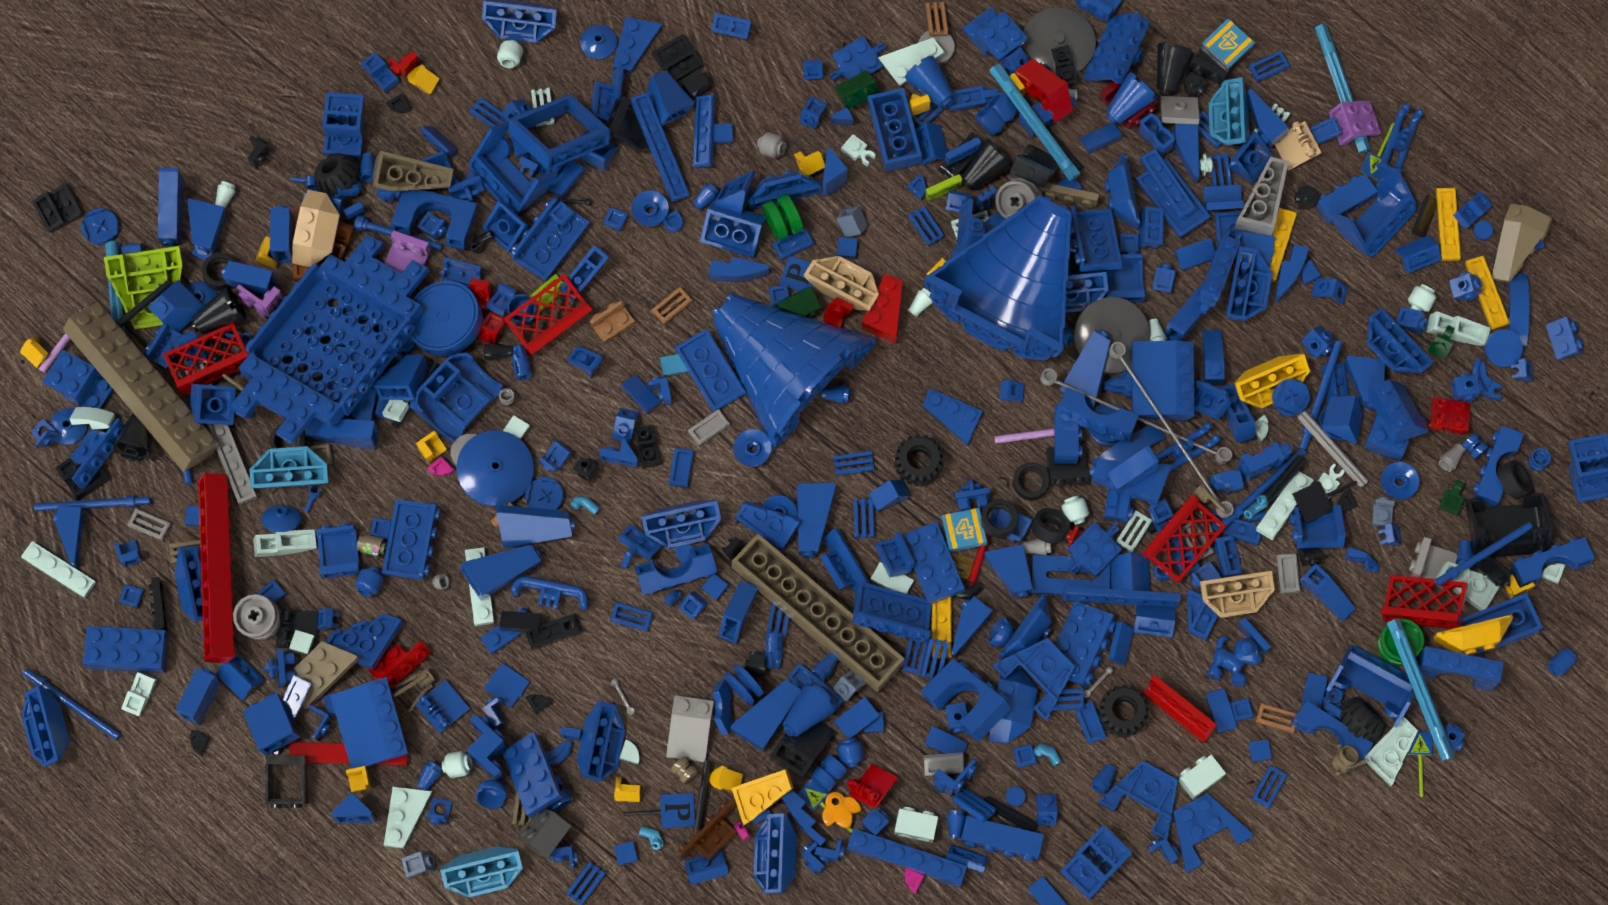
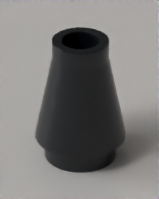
M491 342L484 344V358L489 359V361L512 356L511 345Z

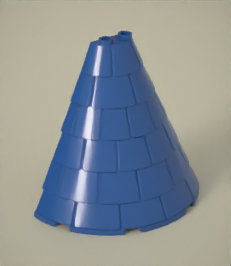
M1036 197L1019 211L1002 221L1001 224L984 234L981 239L927 275L924 284L925 289L931 291L930 299L952 322L959 321L964 326L963 330L998 350L1005 352L1006 349H1011L1016 356L1032 360H1048L1050 355L1054 358L1057 357L1064 348L1063 337L1072 212L1065 206L1053 203L1048 197Z
M733 293L727 296L725 299L726 303L722 307L718 306L712 313L714 316L713 324L725 346L731 363L734 365L740 383L746 391L761 429L764 430V433L770 439L773 451L800 424L799 413L846 365L852 370L877 344L876 340L871 336L784 311L781 308L765 305L746 297L734 295Z

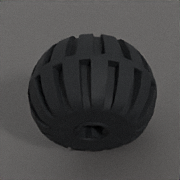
M342 153L327 156L326 159H323L318 164L315 170L314 178L318 190L334 196L336 193H339L336 186H339L341 190L353 188L351 183L356 185L358 180L360 182L359 166L353 158Z
M1352 697L1340 705L1341 713L1338 721L1349 727L1347 730L1350 733L1354 732L1353 736L1357 738L1363 736L1362 739L1373 742L1381 735L1384 728V720L1366 701L1359 697Z

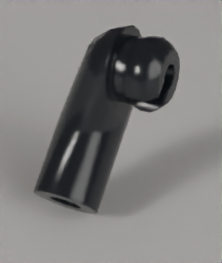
M489 230L475 237L470 244V250L474 253L481 252L485 244L495 238L494 232Z
M975 582L970 587H964L965 591L954 595V597L970 600L982 590V586Z

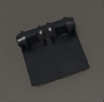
M284 607V610L280 609L282 622L277 631L276 648H289L295 630L315 636L311 647L313 650L316 644L318 611L292 610L290 607Z

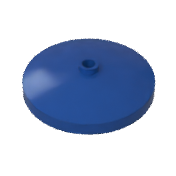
M492 430L475 435L463 446L458 456L456 471L459 484L468 497L481 505L496 507V505L513 503L525 494L533 478L534 464L529 449L518 437L508 432ZM493 464H494V465H497V464H498V465H499V468H498V469H493V468H492V465H493Z

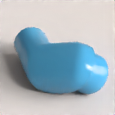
M1259 495L1257 501L1244 511V516L1247 519H1251L1256 513L1265 509L1269 503L1267 497Z
M1040 743L1034 748L1036 756H1048L1053 766L1062 762L1053 746Z
M641 826L639 835L649 838L652 849H661L663 847V839L660 832Z

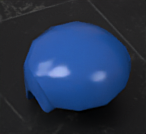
M526 294L512 297L507 305L508 314L531 298ZM529 304L526 314L536 315V305ZM514 315L511 319L516 323L522 324L523 316ZM525 317L524 324L531 322L534 318Z
M1005 617L1000 618L990 629L991 639L987 638L988 642L993 647L1006 645L1014 634V627L1011 622Z
M486 780L479 785L476 800L485 808H500L506 799L507 789L497 780Z

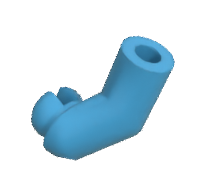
M576 496L570 503L573 509L578 510L582 506L592 514H595L600 508L588 497Z

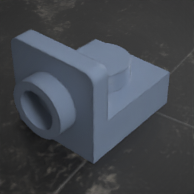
M1387 497L1375 499L1372 508L1371 526L1385 528L1384 525L1392 523L1395 501H1391Z
M851 670L840 678L833 689L845 701H848L855 692L866 685V682Z
M420 851L401 859L406 878L436 870L435 859L430 851Z

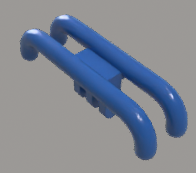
M1408 103L1403 104L1397 114L1380 162L1389 166L1388 162L1392 150L1400 152L1394 168L1398 169L1401 175L1403 173L1402 166L1416 126L1424 114L1422 109H1418L1414 113L1409 127H1405L1399 132L1403 119L1410 109Z
M1206 422L1200 429L1186 436L1185 438L1189 439L1188 441L1182 439L1179 441L1191 459L1206 452V450L1200 447L1192 450L1194 447L1192 441L1200 438L1211 429L1212 425L1210 422ZM1214 435L1202 446L1210 449L1219 442L1220 437ZM1177 442L1155 455L1158 461L1171 454L1173 455L1175 461L1169 464L1171 465L1169 473L1189 461Z
M522 576L517 578L511 587L514 597H518L523 588L541 590L538 606H542L543 600L546 599L545 607L550 608L551 601H554L553 609H557L560 595L578 598L581 610L585 611L588 608L586 592L577 586Z

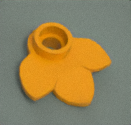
M832 792L826 797V808L822 813V819L826 826L836 822L839 826L849 829L852 823V814L860 812L861 807L852 797H843L838 792ZM832 799H838L839 804L833 805Z

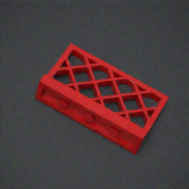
M563 274L506 316L504 321L531 356L592 311V308L584 301L567 276ZM562 280L568 285L567 293L556 292L557 284ZM544 293L553 294L552 304L541 303ZM556 294L566 296L565 306L554 305ZM569 296L576 297L581 304L576 308L568 307ZM529 304L538 305L537 316L526 314ZM540 306L551 307L550 318L539 316ZM554 308L565 309L564 317L561 319L552 318ZM514 315L523 316L522 327L514 326L509 319ZM525 317L536 318L535 329L524 327ZM539 319L550 320L547 330L537 329ZM523 330L534 331V338L528 344L523 339Z
M234 323L163 354L182 396L191 392V384L208 385L223 378V374L228 376L239 371L240 365L248 357ZM233 330L234 335L231 340L223 338L226 332ZM208 340H217L214 348L205 346ZM220 342L229 344L226 352L217 350ZM233 345L240 347L242 352L235 355L230 354ZM190 348H199L196 356L188 354ZM203 350L211 352L208 360L200 358ZM215 353L223 355L220 362L212 361ZM175 355L182 356L178 364L171 362L169 358ZM185 358L194 360L190 368L182 365ZM198 361L206 363L204 369L200 371L194 369ZM180 369L188 371L187 376L182 379L177 377Z
M1193 494L1141 553L1146 560H1151L1177 584L1226 527L1223 522L1197 501L1198 498ZM1196 507L1203 512V519L1193 520V511ZM1207 522H1214L1220 528L1216 532L1208 533ZM1190 523L1191 534H1181V525ZM1194 523H1204L1205 533H1195ZM1195 536H1205V546L1196 547ZM1178 537L1179 548H1169V539ZM1182 537H1192L1193 547H1183ZM1193 550L1194 559L1184 561L1183 551ZM1170 551H1180L1181 561L1171 562ZM1158 552H1167L1168 562H1160L1155 556ZM1181 564L1182 573L1176 576L1172 572L1171 565Z
M1391 575L1385 604L1381 608L1380 614L1384 622H1390L1394 619H1407L1418 626L1448 629L1459 628L1462 626L1461 618L1468 583L1447 581L1440 585L1444 590L1434 595L1430 589L1436 586L1435 579ZM1395 582H1403L1406 585L1399 591L1394 589ZM1416 584H1422L1425 587L1418 593H1415L1412 589ZM1455 587L1462 588L1461 593L1456 597L1450 593ZM1410 590L1413 596L1404 601L1400 595ZM1428 591L1432 598L1423 603L1419 597ZM1447 593L1451 600L1442 605L1438 599ZM1397 597L1402 602L1397 607H1390V602ZM1417 599L1421 605L1416 609H1410L1408 604ZM1436 601L1440 607L1435 611H1429L1427 606ZM1454 603L1458 606L1457 613H1450L1446 610V608Z
M1156 675L1151 678L1142 694L1199 741L1204 743L1216 729L1217 724Z

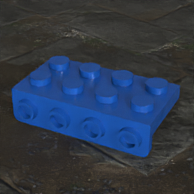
M1140 13L1112 15L1097 48L1093 52V57L1086 67L1083 78L1087 82L1112 80L1116 84H1121L1150 25L1149 21Z
M557 197L546 203L543 213L536 216L533 226L524 232L521 242L519 244L516 243L511 250L514 262L544 282L549 280L590 225L588 220L576 212L563 228L549 217L548 213L559 203Z
M1071 205L1072 222L1070 237H1074L1072 239L1073 251L1076 250L1075 264H1079L1080 272L1122 269L1112 210L1076 211L1075 205Z
M396 499L382 575L425 581V576H428L430 572L428 560L429 557H432L434 546L431 545L432 539L436 538L437 535L435 523L436 520H439L441 513L437 503L427 504Z
M861 581L857 583L852 623H856L861 627H871L879 632L893 633L898 637L912 638L916 642H925L931 636V631H929L931 605L928 604L927 599Z
M1074 602L1055 643V646L1075 666L1068 681L1079 684L1084 689H1087L1088 685L1092 684L1096 667L1100 666L1103 651L1107 650L1110 643L1109 638L1115 632L1117 620L1114 614L1081 602Z

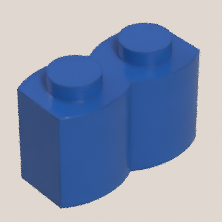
M998 92L978 111L974 119L986 134L996 135L1002 131L1005 122H1009L1015 117L1018 109L1005 93Z
M1150 113L1140 121L1138 131L1141 137L1150 143L1153 150L1156 148L1160 156L1165 155L1173 148L1174 137L1168 129L1162 127L1158 117Z

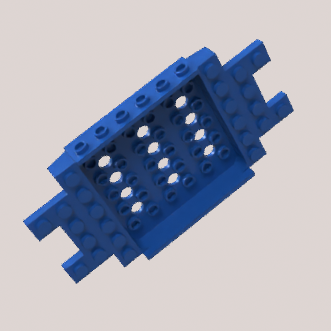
M368 234L346 262L330 254L320 267L314 263L305 271L301 280L295 283L289 295L283 298L280 306L271 313L268 321L259 328L256 336L249 340L246 347L248 357L240 365L239 370L250 382L230 405L232 410L248 418L255 407L261 404L286 419L276 431V434L292 445L314 417L333 428L344 415L348 416L416 330L415 324L422 315L423 310L421 305L410 299L409 296L428 274V268L412 260L405 270L400 273L376 260L375 257L384 245ZM333 299L339 301L335 307L328 306L329 301ZM346 308H352L354 310L353 313L348 316L344 315L343 311ZM366 316L369 320L366 324L358 323L359 318ZM376 325L384 326L383 331L379 333L374 332L373 329ZM308 328L316 329L314 335L308 336L305 332ZM329 336L331 341L328 344H322L320 342L321 339ZM336 346H346L344 352L338 353L335 351ZM358 353L361 355V358L358 361H352L351 356ZM287 356L293 357V361L290 364H284L283 359ZM299 366H308V370L306 372H298ZM315 374H322L323 379L321 381L315 382L313 380ZM336 382L338 383V388L329 390L328 385Z

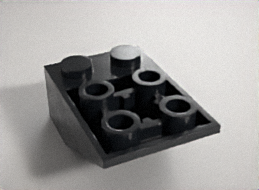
M819 722L797 737L789 736L785 733L771 753L770 761L784 770L787 769L790 774L804 781L835 735V732Z

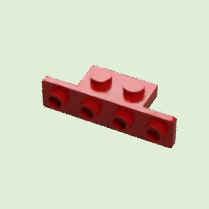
M419 641L407 653L396 644L380 659L374 670L368 669V671L376 680L386 677L390 689H392L427 658L431 651L422 641Z

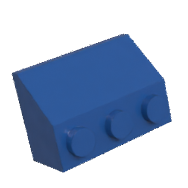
M713 200L707 209L700 242L754 258L763 233L766 216L744 209L739 214L716 207L714 204L715 200Z
M1389 379L1372 385L1368 398L1393 443L1428 433V428L1403 384Z

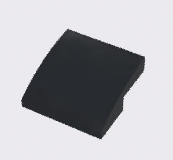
M684 34L651 52L663 72L667 71L675 81L703 65Z
M63 183L52 192H44L32 201L49 233L85 215L67 183Z
M69 458L55 468L77 501L110 480L101 466L84 489L79 488L71 478L81 465Z

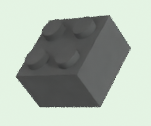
M544 809L532 816L530 822L521 828L517 839L534 853L548 858L571 825L553 811Z

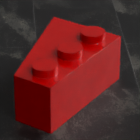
M1034 59L1016 69L1017 77L1024 85L1025 91L1033 99L1037 97L1042 103L1041 108L1044 111L1048 109L1052 113V119L1055 122L1073 111L1068 91L1069 85L1064 79H1060L1053 71H1049L1042 63Z
M885 273L877 289L879 296L871 310L866 312L861 325L862 330L896 344L902 280Z

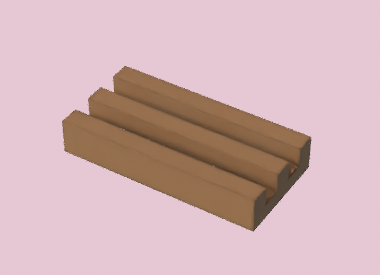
M934 2L933 5L926 3L929 36L948 35L944 2H940L939 5H937V2ZM930 10H934L936 31H933ZM938 10H941L943 30L941 31Z
M679 287L651 311L665 325L691 304L693 300ZM680 293L682 294V296H680L677 300L670 304L661 313L658 312L666 304L673 300L677 295H679ZM685 298L687 299L676 309H674L670 314H668L665 318L663 317L674 307H676L680 302H682Z
M1263 703L1260 704L1255 723L1294 733L1295 726L1290 723L1292 720L1264 713L1263 709L1294 718L1296 713ZM1261 717H1265V718H1268V719H1271V720H1275V721H1278V722H1282V723H1285V724H1289V725H1292V726H1291V727H1288V726H1285V725H1281V724H1278V723H1274V722H1271V721H1268V720L1261 719Z

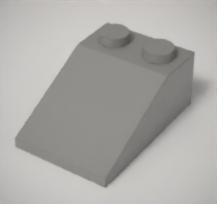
M675 695L666 757L674 759L685 757L688 761L702 763L706 761L714 701Z

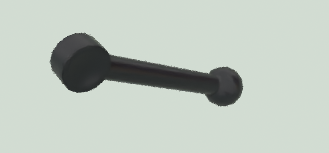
M558 198L559 202L562 201L564 203L586 204L587 206L592 204V200L589 198L586 200Z

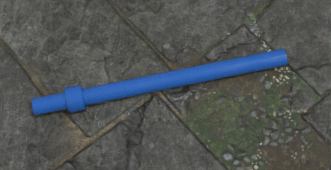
M1335 340L1310 413V416L1315 421L1317 420L1342 346L1340 341ZM1304 426L1299 448L1306 450L1313 435Z
M1300 448L1239 505H1235L1233 513L1221 522L1227 527L1235 518L1238 519L1243 515V511L1259 495H1262L1274 484L1297 455L1304 456L1306 451Z
M133 495L115 499L34 503V510H58V506L81 508L135 507L136 505L151 504L150 496L135 497Z
M1528 522L1460 565L1449 568L1445 574L1434 580L1435 584L1439 587L1449 580L1456 579L1460 573L1533 529V526Z
M28 668L23 672L25 677L34 682V686H42L49 694L113 739H119L121 736L119 732L47 683V679L37 676Z

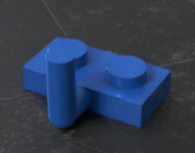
M631 524L620 534L618 539L629 547L621 563L623 568H628L635 553L650 561L661 548L660 544L647 537Z

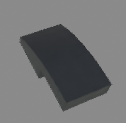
M1069 45L1051 49L1056 75L1060 79H1064L1069 86L1078 84Z
M653 426L635 428L634 434L642 469L661 465Z

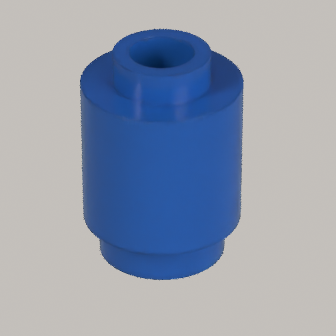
M1568 648L1560 650L1547 662L1548 670L1554 676H1562L1575 664L1577 657Z

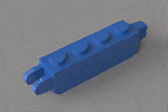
M1229 228L1225 230L1217 245L1196 301L1201 302L1199 312L1206 314L1209 306L1214 308L1241 243L1239 240L1242 234L1237 233L1234 238L1229 237L1231 233Z

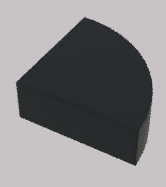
M402 94L386 102L387 107L394 112L407 113L412 111Z
M1349 489L1340 496L1337 505H1341L1342 514L1357 507Z
M531 694L525 697L536 714L553 704L549 698L543 695Z
M192 730L190 734L191 746L201 757L210 738Z

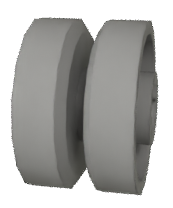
M1020 177L1014 178L998 190L995 201L997 210L1002 217L1007 219L1036 197L1042 196L1039 186Z
M257 594L248 595L241 599L235 606L233 613L234 624L237 630L245 636L256 640H265L274 636L282 622L281 611L278 605L270 599Z

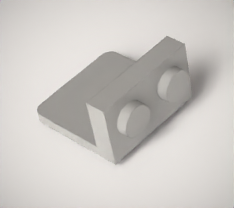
M1424 537L1421 542L1416 544L1414 553H1417L1415 560L1412 559L1409 571H1411L1410 577L1436 579L1445 562H1456L1457 554L1430 545L1432 539Z

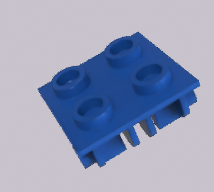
M446 680L427 695L423 694L420 696V701L415 704L439 734L470 710Z

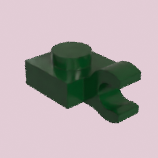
M1448 325L1443 335L1437 333L1428 352L1445 360L1454 344L1450 337L1455 328Z
M1456 479L1451 491L1445 490L1438 509L1457 516L1464 496L1459 495L1463 485L1462 481Z

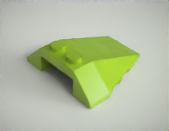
M180 246L104 257L107 278L111 282L126 313L166 280L174 284L177 280L180 281L183 264ZM152 303L130 320L134 329L164 324L148 308Z

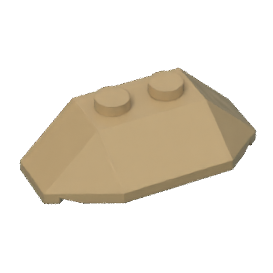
M308 190L300 206L293 239V264L311 267L333 251L340 214L327 193Z
M840 256L820 260L815 259L804 273V277L821 293L833 299L838 297L853 304L852 309L870 311L879 296L872 273Z
M1272 571L1200 581L1203 601L1220 618L1257 612L1275 590Z

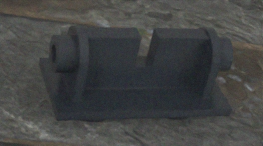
M1487 556L1475 564L1476 570L1484 576L1487 575V579L1495 586L1502 587L1504 584L1508 587L1511 586L1509 570L1501 566L1494 557Z

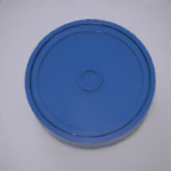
M441 281L425 287L413 298V301L421 305L423 313L415 324L416 330L410 337L427 354L433 356L454 355L467 348L478 336L483 322V312L479 301L466 286L458 282Z

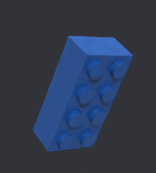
M904 88L867 96V106L884 171L888 172L921 164L922 154Z
M1527 593L1461 618V627L1511 614L1513 616L1511 623L1501 641L1495 646V649L1490 651H1484V649L1477 650V653L1471 656L1480 657L1538 634L1543 629Z
M87 626L83 665L90 670L165 673L169 635L165 630Z

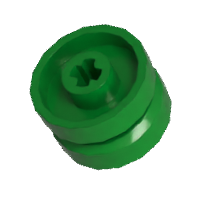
M787 193L777 197V205L771 200L762 204L766 221L779 242L788 238V230L794 235L803 231L798 211Z
M1400 619L1416 658L1423 649V632L1411 620ZM1386 625L1378 637V653L1385 662L1393 666H1404L1389 627Z

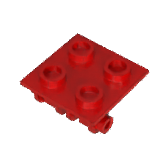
M1432 396L1431 419L1429 420L1428 427L1431 430L1440 431L1443 427V432L1446 431V428H1449V433L1452 431V433L1460 435L1466 434L1469 431L1470 403Z
M871 764L859 781L855 778L848 780L847 785L851 790L848 795L875 809L898 777Z

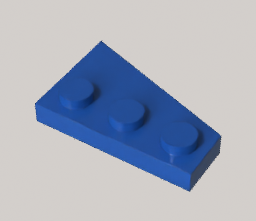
M626 17L613 70L621 66L623 67V72L632 73L643 57L647 47L653 42L655 35L661 30L662 24Z
M931 388L922 405L929 414L946 426L966 446L983 412Z
M748 501L742 505L735 517L780 551L785 549L802 521L801 519Z

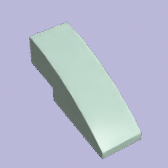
M1437 311L1430 314L1426 332L1433 335L1437 333L1443 335L1447 326L1450 325L1455 328L1450 340L1484 346L1491 328L1460 316L1451 317Z
M314 529L255 535L253 539L255 558L287 555L317 548Z

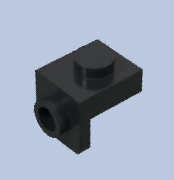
M251 136L249 139L255 148L247 160L256 169L265 162L269 150L266 141L260 137L255 138Z
M1295 544L1302 566L1309 565L1312 567L1315 564L1318 565L1325 556L1323 552H1319L1318 548H1297V544Z

